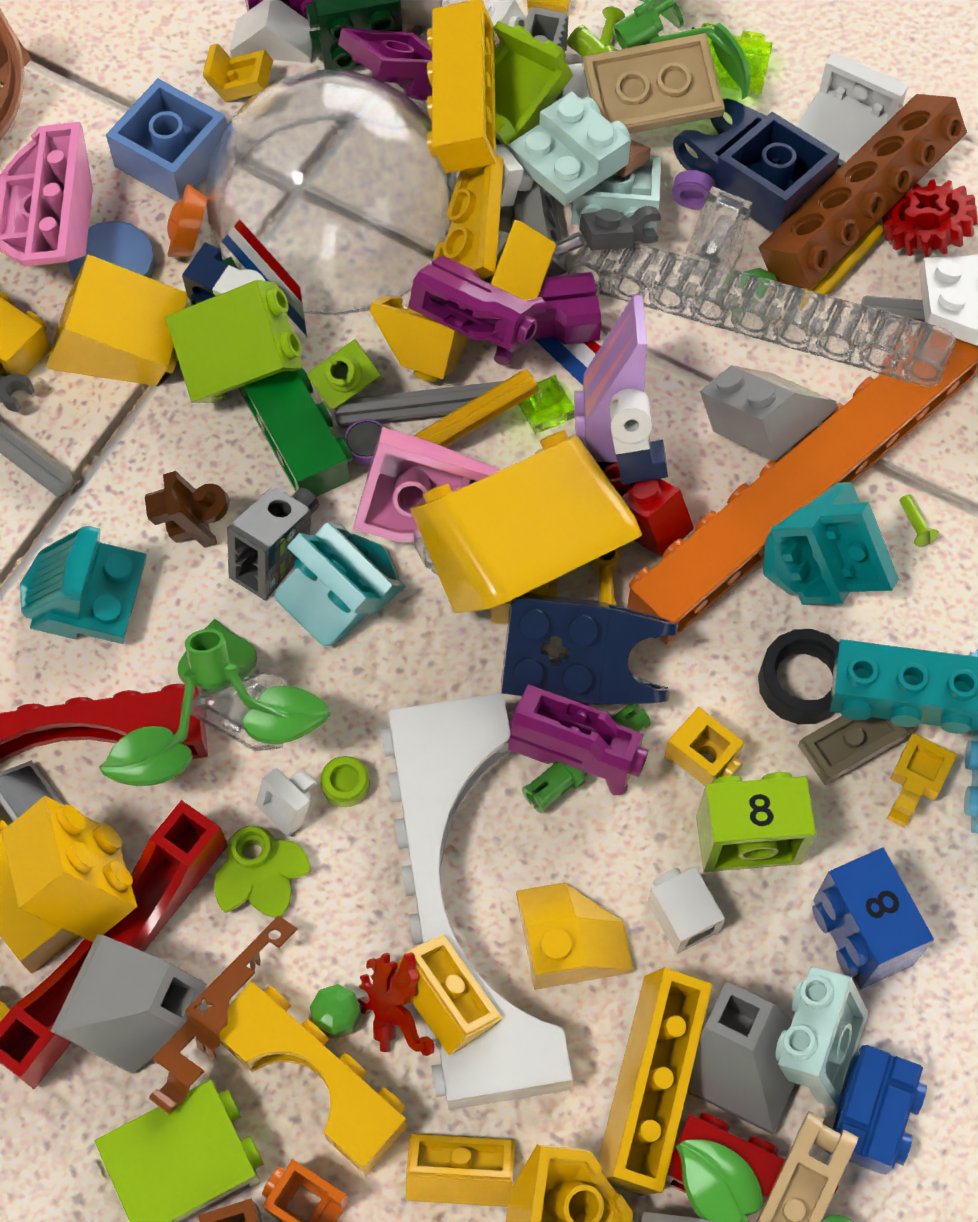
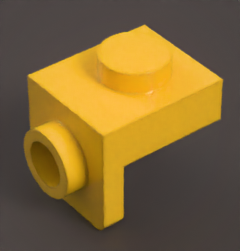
M218 43L213 44L209 47L203 77L225 102L266 93L273 59L265 49L230 58Z

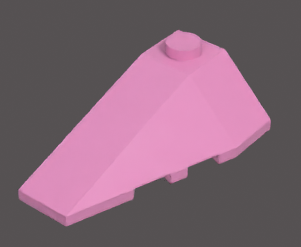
M382 427L353 529L395 542H414V539H422L410 508L425 502L422 493L445 483H449L451 490L465 487L500 471V469L428 440Z

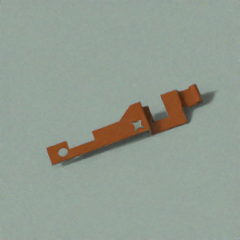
M278 915L185 1010L187 1022L152 1057L155 1062L168 1070L169 1074L167 1083L160 1090L156 1089L149 1096V1100L168 1114H172L188 1097L190 1086L204 1073V1070L180 1052L196 1037L198 1049L202 1052L206 1050L211 1059L214 1060L216 1058L215 1050L221 1044L219 1032L228 1023L229 1000L255 974V963L258 966L261 963L259 952L269 942L280 948L298 928ZM273 930H278L281 936L278 939H271L268 936L269 933ZM203 999H205L207 1005H213L206 1009L205 1015H203L201 1009H196V1007L202 1004Z

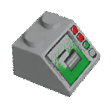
M734 365L720 373L700 391L713 432L773 461L778 460L838 408L835 400L776 374Z

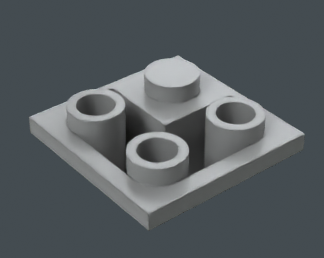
M97 934L51 1032L126 1072L134 1073L150 1061L187 1022L185 1010L202 994L207 984L168 961L104 935Z
M725 981L700 1035L687 1092L773 1134L795 1083L787 1080L778 1066L779 1061L776 1060L778 1039L783 1030L790 1028L792 1019L775 1004Z

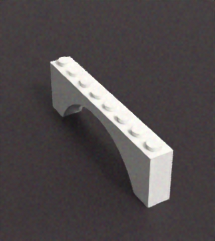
M497 693L388 710L390 727L381 728L385 757L395 756L397 772L387 773L391 801L402 802L404 818L394 820L399 849L409 848L411 865L402 867L406 897L416 895L418 907L417 914L409 915L413 945L424 944L444 934L502 1017L499 1023L450 1055L446 1053L425 1022L426 1034L433 1040L434 1044L439 1045L441 1064L431 1065L436 1097L446 1096L448 1110L571 1090L573 1078L564 1028L541 1021L521 1011L501 997L482 979L463 954L452 932L441 894V865L444 847L450 827L459 808L479 780L496 764L511 755V751L508 750L511 734L504 694Z

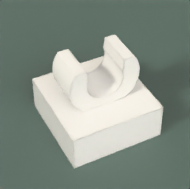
M504 144L496 145V154L504 159L500 207L513 206L517 191L530 190L534 180L524 172L523 167Z
M276 768L262 778L255 805L289 837L303 826L312 798L308 791L316 785V782L304 770L297 772L288 779Z

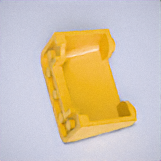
M566 430L549 435L539 440L542 449L536 451L535 455L465 487L451 490L449 483L437 486L422 493L425 502L410 508L454 613L486 610L509 602L642 535L634 514L578 435L568 437Z

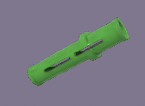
M627 704L626 707L612 717L618 725L637 732L642 731L651 724L649 716L643 708L638 713L635 712L639 708V704ZM553 762L550 768L530 784L525 785L522 788V792L530 805L536 800L537 804L534 805V809L539 813H543L550 804L571 787L578 789L585 783V776L589 773L560 762Z

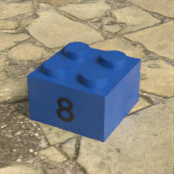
M884 847L828 871L813 899L815 905L812 906V911L818 926L824 933L830 932L839 949L836 951V957L841 970L846 976L855 979L860 990L913 966L934 941L931 932Z

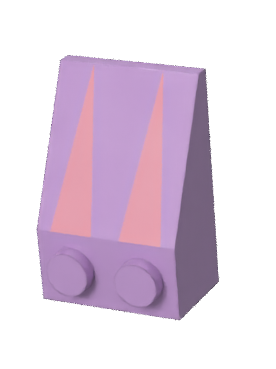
M633 295L584 372L583 391L574 392L575 435L579 436L596 462H617L611 432L610 401L617 392L626 388H635L644 392L647 336L643 295Z

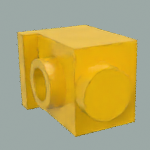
M698 706L668 740L664 758L670 763L674 761L705 786L706 784H712V781L719 777L736 776L743 766V762L738 758L745 742ZM700 753H710L715 761L710 763Z

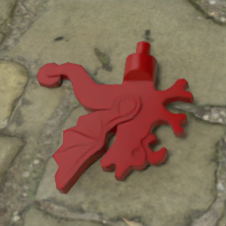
M412 952L404 954L396 973L397 963L395 961L390 962L389 953L382 954L381 958L369 959L366 963V968H372L374 971L371 975L373 985L369 975L364 974L360 976L361 984L359 988L368 994L370 1000L363 996L358 998V1003L362 1005L360 1011L363 1015L370 1013L371 1010L374 1012L373 1039L380 1041L381 1052L390 1051V1041L396 1038V1026H399L408 1046L415 1052L420 1051L422 1055L429 1056L434 1053L435 1046L433 1040L428 1036L419 1038L415 1021L410 1011L403 1006L411 1002V996L417 995L416 983L419 976L415 969V955Z

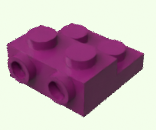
M341 28L338 45L352 55L354 62L368 68L375 79L398 84L405 90L404 94L412 99L425 101L428 96H432V87L427 74V63L432 61V53L429 45L414 33Z

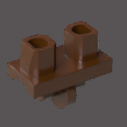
M177 471L163 474L164 489L145 495L148 519L154 525L165 523L169 537L176 543L194 538L204 548L217 544L216 536L211 532L209 524L221 520L226 515L230 503L228 494L219 485L213 483L204 484L195 489Z

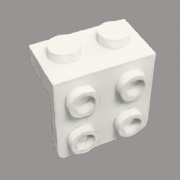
M833 51L825 63L820 89L796 126L840 153L838 165L842 166L903 107L909 85Z

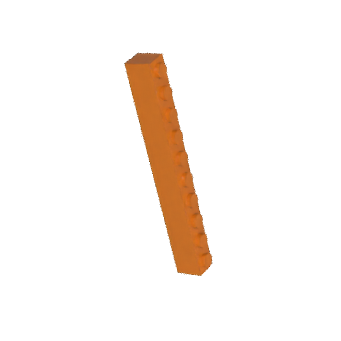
M926 327L917 336L911 349L905 354L902 351L895 353L885 364L883 372L877 378L873 379L871 376L866 378L856 388L850 401L845 405L837 403L838 408L822 421L823 424L813 432L810 431L797 442L782 459L770 460L762 468L759 474L760 477L750 486L747 483L740 485L729 497L728 505L718 513L715 511L707 513L695 527L696 532L687 540L683 541L680 538L674 541L664 552L663 560L652 569L645 567L640 570L629 583L630 591L627 608L678 623V635L764 560L765 540L771 532L772 526H776L799 508L805 507L833 485L843 482L853 483L978 374V346ZM677 635L661 636L658 638L667 645Z

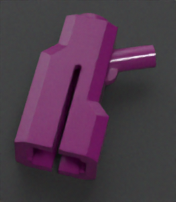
M443 255L433 261L432 265H427L417 273L413 280L408 308L473 340H488L511 352L522 344L526 345L531 341L538 326V321L534 317L545 314L547 308L543 298L537 297L529 300L518 298L481 280L476 271Z
M592 272L545 277L539 297L545 300L547 308L545 314L534 317L538 321V326L532 339L554 337L563 344L600 340L601 312L598 296H595L597 291ZM498 345L494 361L500 365H509L514 351L511 352Z
M529 684L515 710L508 750L542 763L560 762L606 780L612 795H622L627 791V782L630 775L639 778L649 752L648 749L641 747L643 733L618 725L608 713Z

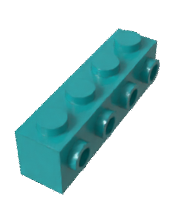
M840 639L834 661L829 712L841 713L843 717L851 720H867L870 717L889 719L893 724L902 727H915L920 724L941 726L942 730L954 734H963L971 730L978 731V657Z

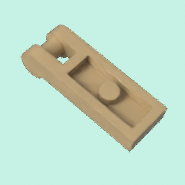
M808 1111L757 1222H821L854 1151L858 1137L844 1129L841 1133L836 1132L822 1124L824 1118ZM813 1144L831 1153L827 1164L808 1155Z

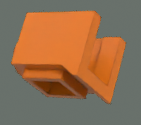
M293 1159L286 1170L279 1166L273 1172L262 1191V1195L267 1198L262 1207L268 1214L280 1222H306L287 1209L300 1186L321 1199L307 1222H337L350 1202L344 1192Z

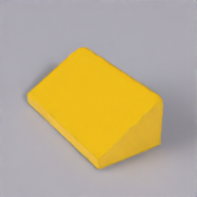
M514 220L491 285L523 300L539 297L556 249V243L525 223Z
M444 934L405 953H414L416 959L415 969L419 976L416 983L417 995L411 996V1001L446 1053L450 1055L460 1050L502 1020L496 1008ZM402 956V958L399 960V962L397 963V969H396L395 973L397 972V970H398V968H399V966H400V963H401V961H402V959H403V956Z
M410 1133L406 1168V1199L417 1202L507 1207L513 1182L515 1139Z

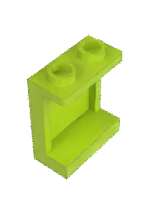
M498 21L493 27L499 38V44L494 49L496 145L504 144L507 147L508 144L537 125L540 121V111L555 101L571 80L573 74L565 61L566 53L556 43L550 40H546L543 43L535 39L529 31L516 24L514 27Z
M254 280L165 316L191 403H214L227 398V392L282 371H296L303 367L300 359L302 353L301 343L291 329L287 316L288 301L277 283Z
M210 1079L189 1090L188 1097L172 1114H168L160 1107H157L94 1140L129 1222H178L248 1184L254 1187L261 1183L255 1169L264 1165L263 1160L251 1136L243 1140L239 1136L233 1121L242 1116L228 1088L219 1093L217 1087Z

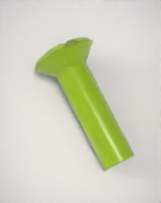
M614 6L606 7L602 10L606 21L600 40L605 45L612 44L614 37L612 26L625 18L624 12Z
M910 494L901 497L899 502L917 534L914 544L918 547H924L927 544L933 543L938 538L939 531L928 527Z

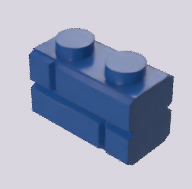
M862 1045L855 1053L832 1127L838 1133H841L844 1129L858 1137L849 1162L885 1175L894 1169L895 1163L904 1165L913 1139V1135L905 1132L910 1113L919 1114L927 1092V1085L919 1082L923 1070L921 1065L898 1056L894 1057L890 1053L869 1045Z

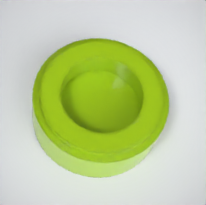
M351 756L334 758L322 770L320 777L322 791L326 799L333 805L352 807L359 804L367 796L370 788L368 770L357 758Z

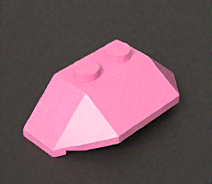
M71 122L39 126L31 135L33 140L18 151L0 174V252L24 267L69 262L86 255L93 193L81 123Z

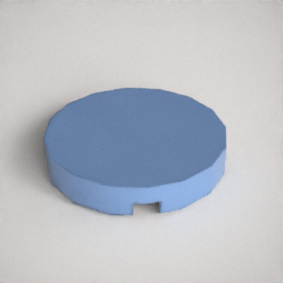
M119 221L102 222L89 227L86 255L68 262L69 271L74 281L87 254L148 278H152L156 266L152 243L144 231L130 223Z

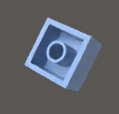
M159 78L154 81L106 134L116 168L176 202L183 198L188 183L196 188L232 148L224 114Z

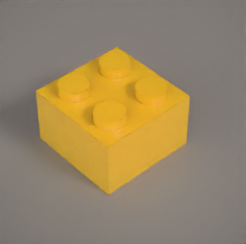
M44 795L2 831L19 909L94 942L97 934L104 935L137 908L131 886L133 879L126 868L121 851L122 841L119 834L106 823L99 824L82 815L75 807L63 805Z

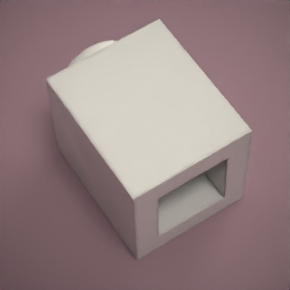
M695 866L682 873L679 868L671 869L653 881L655 887L651 888L647 903L676 954L721 931L725 917Z

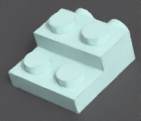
M570 92L540 111L539 125L508 144L507 148L523 167L525 173L560 203L567 206L628 165L631 139L626 126L620 121L610 123L601 115L597 103L592 98L585 97L581 99L575 93Z
M650 155L649 162L628 176L621 177L613 174L574 200L571 224L580 225L581 214L596 213L601 209L623 212L626 218L632 216L636 210L644 206H653L659 211L661 156ZM657 221L646 223L644 229L654 228L656 231Z
M810 966L807 978L804 981H800L796 986L792 1000V1010L795 1014L790 1028L783 1030L778 1039L776 1060L779 1061L778 1066L788 1081L809 1087L818 1103L838 1109L865 1026L868 1010L850 976Z

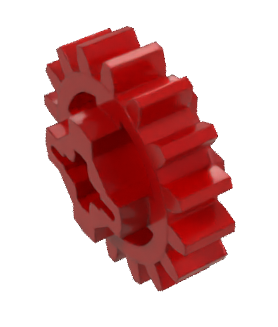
M931 179L926 187H921L916 183L912 190L907 192L882 217L885 240L892 241L894 250L906 247L907 256H912L917 250H921L924 257H930L932 250L936 249L943 255L947 254V246L952 244L961 247L963 246V236L972 237L974 235L973 226L978 225L975 196L967 195L964 185L953 189L952 181L950 180L946 181L942 186H936L935 179Z

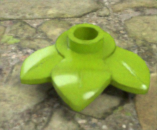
M260 826L243 827L230 838L227 846L229 859L221 865L215 874V897L224 913L238 908L249 900L250 904L263 915L276 918L278 915L283 917L291 902L292 890L290 880L304 877L311 872L309 859L305 851L293 841L275 840L267 829ZM250 845H258L262 848V851L258 857L249 859L244 856L246 848Z

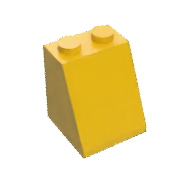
M87 254L67 296L45 367L55 371L157 386L165 372L173 373L178 361L165 316L185 309L188 299L187 293Z

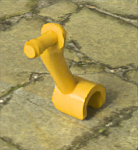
M619 548L608 553L612 558L611 560L597 558L591 562L593 570L599 574L600 602L616 605L613 573L616 572L619 565Z

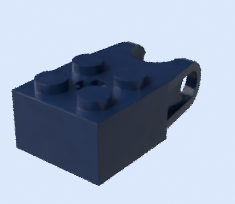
M723 99L724 112L730 115L732 125L723 116L710 118L718 135H707L695 130L682 131L673 140L675 156L686 170H697L710 175L716 183L715 195L774 232L836 172L840 153L773 111L766 116L735 100ZM685 143L696 151L698 158L693 157L688 152Z
M525 593L510 602L501 677V694L523 696L529 684L572 701L588 704H647L668 701L670 694L668 687L653 684L646 679L632 674L628 667V658L633 647L644 639L677 635L678 623L606 602ZM551 637H560L562 646L567 647L564 653H559V657L551 658L546 650L541 649L543 643L550 644Z

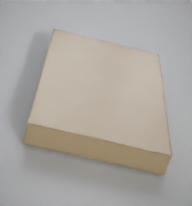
M706 33L582 57V67L589 97L597 103L601 115L610 123L614 121L622 122L628 129L629 134L724 115V103Z

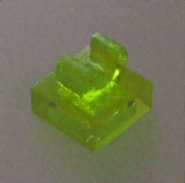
M556 375L536 382L539 389L538 392L518 404L535 435L574 419V406Z

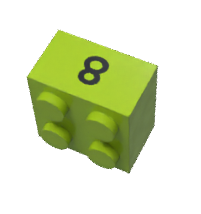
M774 772L763 776L762 780L742 781V778L739 776H723L713 780L712 784L705 785L696 814L703 872L802 864L816 836L807 776L792 777V774L789 772Z

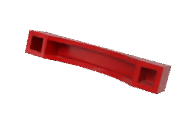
M171 684L163 687L161 691L140 693L133 690L121 691L114 694L113 698L98 700L88 697H75L67 700L65 704L45 707L41 704H25L19 706L17 711L0 713V764L34 747L60 741L94 740L116 744L128 733L142 727H164L169 729L174 735L180 725L185 684ZM197 686L194 688L188 735L185 741L182 742V744L190 748L192 759L208 757L204 705Z
M181 800L151 836L131 873L133 879L131 886L137 908L107 931L104 936L144 952L227 848L228 844L221 827ZM84 939L48 978L18 1001L0 1022V1064L32 1089L38 1086L72 1043L51 1032V1029L93 942Z

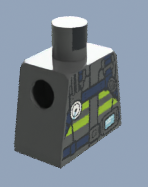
M270 488L227 527L229 578L266 601L295 565L294 561L297 557L287 546L298 533L310 535L311 515L319 508L317 497L305 488H298L292 496L278 488Z

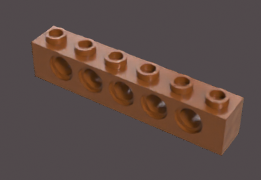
M916 94L758 247L768 272L775 274L778 283L811 289L967 134L956 97Z

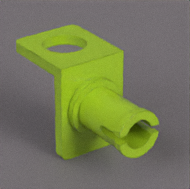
M356 339L349 342L307 374L309 380L330 409L338 408L375 380L379 383L385 380Z

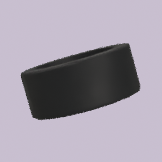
M794 629L778 636L767 648L758 674L759 692L767 707L781 719L795 724H817L832 717L835 712H829L831 690L818 700H803L794 697L781 687L778 682L777 670L785 657L792 654H807L825 663L833 676L834 661L839 642L829 634L814 629Z

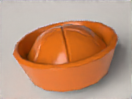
M189 183L186 185L183 198L176 202L169 215L167 232L171 242L167 254L168 257H191L200 231L208 196Z

